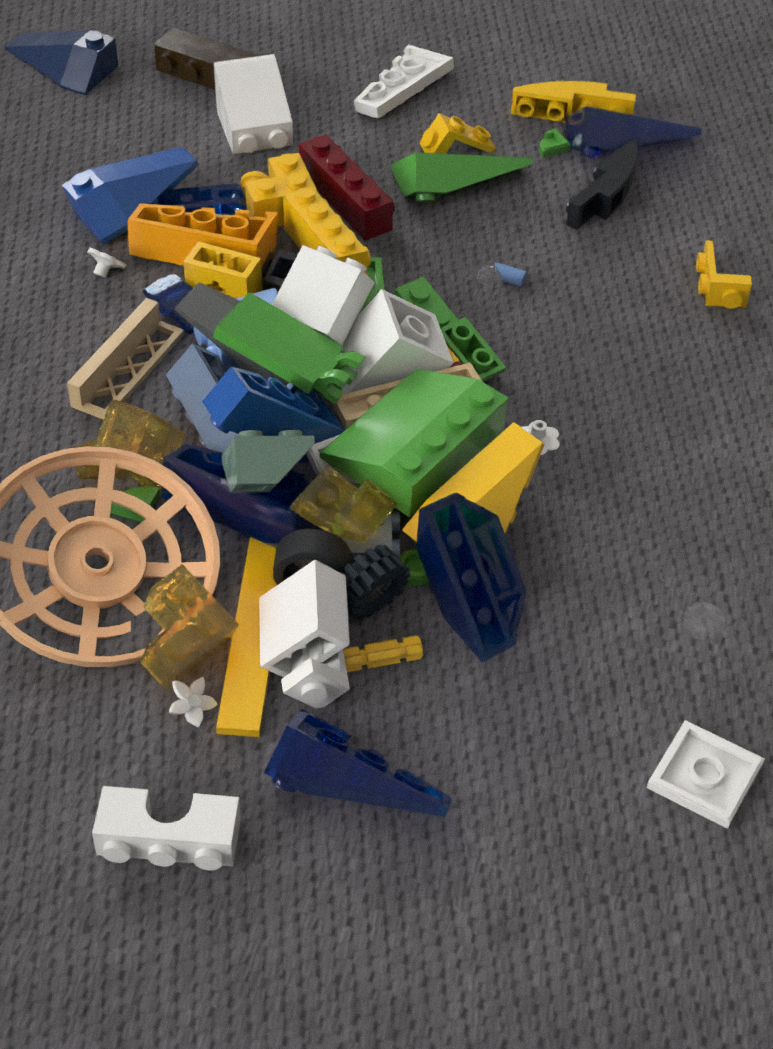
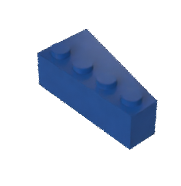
M232 366L202 401L211 414V423L224 433L231 431L239 434L242 431L258 430L263 432V436H278V433L281 431L299 430L302 431V436H314L316 444L340 435L345 431V428L315 389L308 394L305 391H300V388L291 383L285 386L279 379L269 377L266 381L258 373ZM306 454L299 461L302 464L306 461L310 463Z

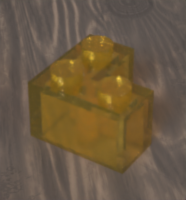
M183 564L150 589L144 609L164 631L147 644L140 663L164 688L170 691L173 688V681L181 682L229 643L239 625Z

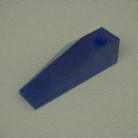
M587 106L565 118L570 149L579 150L580 155L585 157H598L599 153L613 152L631 139L637 141L638 148L691 139L701 135L702 128Z
M301 709L286 726L264 771L265 774L273 777L272 783L291 793H295L298 790L309 795L443 817L446 816L452 801V797L410 771L397 769L394 774L387 770L389 763L384 759V755L374 749L358 748L355 750L349 746L350 743L348 742L352 735L304 709Z

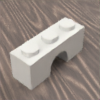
M103 786L92 831L96 855H102L106 860L115 863L126 862L129 858L148 859L152 864L162 867L172 866L175 862L194 863L197 867L204 870H217L221 866H233L241 821L239 797L194 793L191 808L185 817L176 822L161 823L151 818L152 810L147 789Z

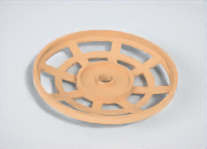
M85 446L62 449L40 456L19 467L0 483V510L21 488L36 507L21 523L14 537L13 544L0 541V558L10 560L13 583L19 597L23 601L5 612L0 608V626L19 643L37 654L50 659L82 667H115L133 664L154 656L178 642L197 624L207 610L217 585L220 568L218 536L214 522L205 504L194 490L170 469L155 460L134 452L111 447ZM83 465L99 466L97 488L73 489L49 498L36 480L47 473L63 468ZM115 468L129 470L145 476L167 489L173 496L155 510L135 496L113 490ZM95 501L94 516L82 517L70 523L59 511L60 508L74 503ZM111 503L128 508L142 516L145 520L131 529L124 523L110 518ZM184 507L192 516L201 534L206 562L181 563L178 541L167 522ZM45 518L56 532L49 546V551L25 547L32 531ZM156 531L166 547L169 563L146 562V553L142 542ZM92 555H99L107 560L108 565L101 569H94L85 560ZM23 563L47 567L48 575L53 585L34 596L26 582ZM143 578L167 579L161 596L152 606L166 608L173 599L180 579L205 578L196 607L186 622L177 630L167 623L158 634L163 639L161 642L134 653L116 656H95L97 639L110 638L131 632V621L116 626L98 627L100 609L121 603L137 616L149 608L134 594L140 587ZM65 598L71 603L83 607L82 624L76 625L65 621L49 612L46 608ZM35 615L58 631L80 637L78 654L63 652L42 644L22 632L15 625Z

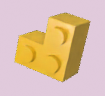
M299 153L283 154L278 157L268 158L269 178L245 182L246 210H249V216L265 217L266 211L278 212L277 227L283 226V194L295 192L300 188H314L317 191Z

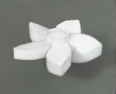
M204 677L193 681L190 687L180 681L172 682L174 692L180 699L171 704L169 714L181 715L185 713L186 720L192 725L199 727L203 720V711L210 710L218 705L212 697L202 695L205 688Z

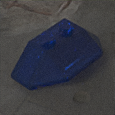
M453 493L419 509L416 549L443 618L481 662H484L516 645L518 636L516 631L522 616L526 588L498 515L465 499L466 497L459 493Z

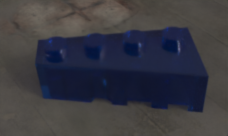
M186 443L163 458V466L176 473L194 490L205 504L214 523H220L240 532L246 537H252L274 548H277L281 539L291 532L303 529L322 530L333 518L337 482L323 479L321 485L305 481V474L290 470L288 476H285L271 492L230 493L222 464V452ZM161 487V498L168 501L173 495L167 489Z

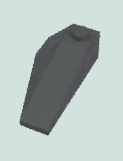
M199 282L175 307L179 314L243 370L258 373L266 381L269 377L279 379L285 386L289 384L288 381L212 337L216 326L240 300Z

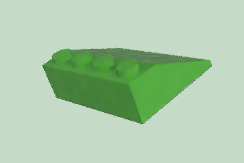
M415 369L320 452L319 458L408 517H411L434 492L463 468L504 429L509 398L479 379Z

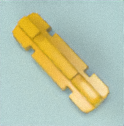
M417 635L402 637V642H397V639L364 644V649H359L358 645L343 649L347 672L362 670L363 665H367L369 669L401 663L400 659L405 658L406 662L419 660L423 656V646Z

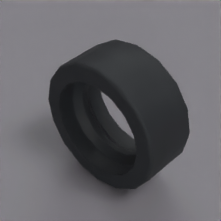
M303 529L293 531L284 536L277 545L273 566V579L279 585L302 569L293 562L305 559L323 562L332 567V569L344 574L346 572L344 570L348 563L351 565L352 552L346 542L337 535L324 530Z

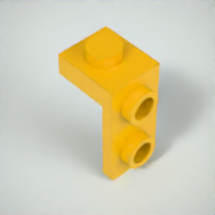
M440 113L429 129L424 132L419 142L424 153L446 154L455 140L488 153L494 152L496 149L490 139V133L483 127L476 125L474 128L456 116L450 118Z
M706 240L704 251L698 252L696 259V272L702 273L699 276L698 293L704 294L705 305L721 306L728 309L746 308L752 286L751 275L717 274L713 241Z

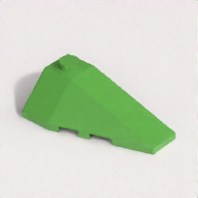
M415 152L391 164V169L404 197H416V202L430 203L435 201V197L532 165V158Z

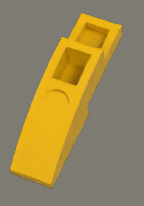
M553 81L534 83L513 88L511 114L548 119L555 122L570 123L571 117L576 116L584 119L632 124L636 94L608 91L607 83Z

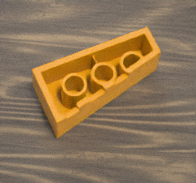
M140 203L128 218L129 255L184 266L183 261L199 241L261 258L262 268L269 252H273L277 245L278 212L266 211L265 217L249 216V210H235V215L216 214L215 208L202 207V209L194 210L190 213L185 212L184 206Z

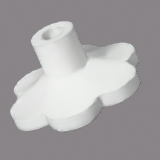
M89 248L87 251L98 262L93 272L96 275L106 278L110 268L125 269L126 267L125 263L93 248Z
M536 420L530 423L529 426H522L524 430L543 442L544 448L541 455H544L548 450L559 448L560 443L557 440L559 436L558 430L553 427H547L544 421Z

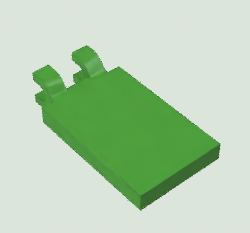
M251 292L216 326L212 336L214 339L308 394L313 389H316L334 404L343 394V391L334 384L341 388L345 384L351 385L358 373L349 368L348 365L358 369L365 359V356L354 351L341 353L344 348L342 345Z

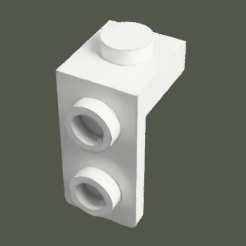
M343 649L322 663L309 658L281 679L283 693L314 708H322L347 692L350 687Z

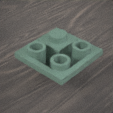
M247 430L240 432L239 436H234L222 454V464L230 493L271 492L315 444L314 436H302V431L299 430L281 431L278 433V436H263L262 431Z

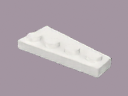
M408 45L404 49V56H397L392 61L393 67L390 70L384 69L379 74L380 80L372 82L354 100L355 111L377 119L385 116L387 112L403 104L407 99L423 91L425 87L441 79L443 75L454 69L453 57Z

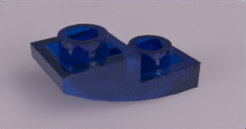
M169 272L143 290V294L148 299L158 302L159 311L162 315L166 317L170 314L187 334L190 335L194 332V326L175 310V307L193 289L192 286Z

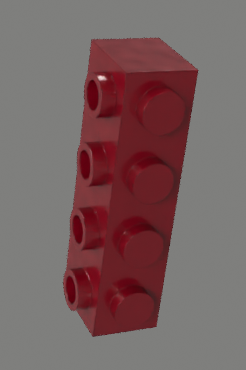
M327 135L317 136L299 144V154L317 191L364 240L393 230V213L395 212L393 199L375 183L373 178L365 174L359 168L357 162L352 161L338 144L336 145Z

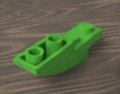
M424 276L395 289V296L436 315L447 346L462 364L471 362L482 382L505 372L506 366L466 317L458 320Z

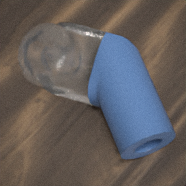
M498 262L483 265L477 273V280L484 287H493L503 283L522 287L527 278V271Z

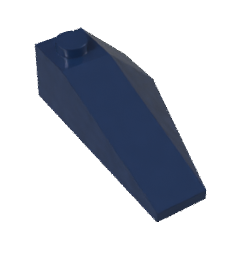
M78 30L21 33L5 46L7 51L23 62L37 68L39 73L53 79L54 83L61 88L87 95L118 67L115 38L102 34L99 31Z

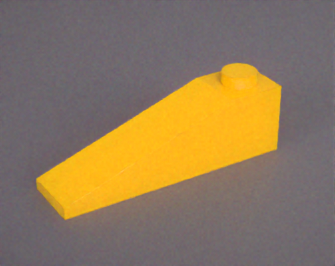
M513 422L434 492L409 520L402 531L470 587L475 586L500 556L503 548L502 540L509 523L513 524L517 514L516 506L523 489L529 485L544 448L543 442Z

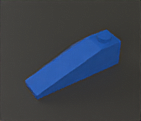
M183 147L88 169L73 176L62 187L74 213L104 245L128 231V218L140 203L157 205L159 203L157 197L164 190L174 189L199 164Z

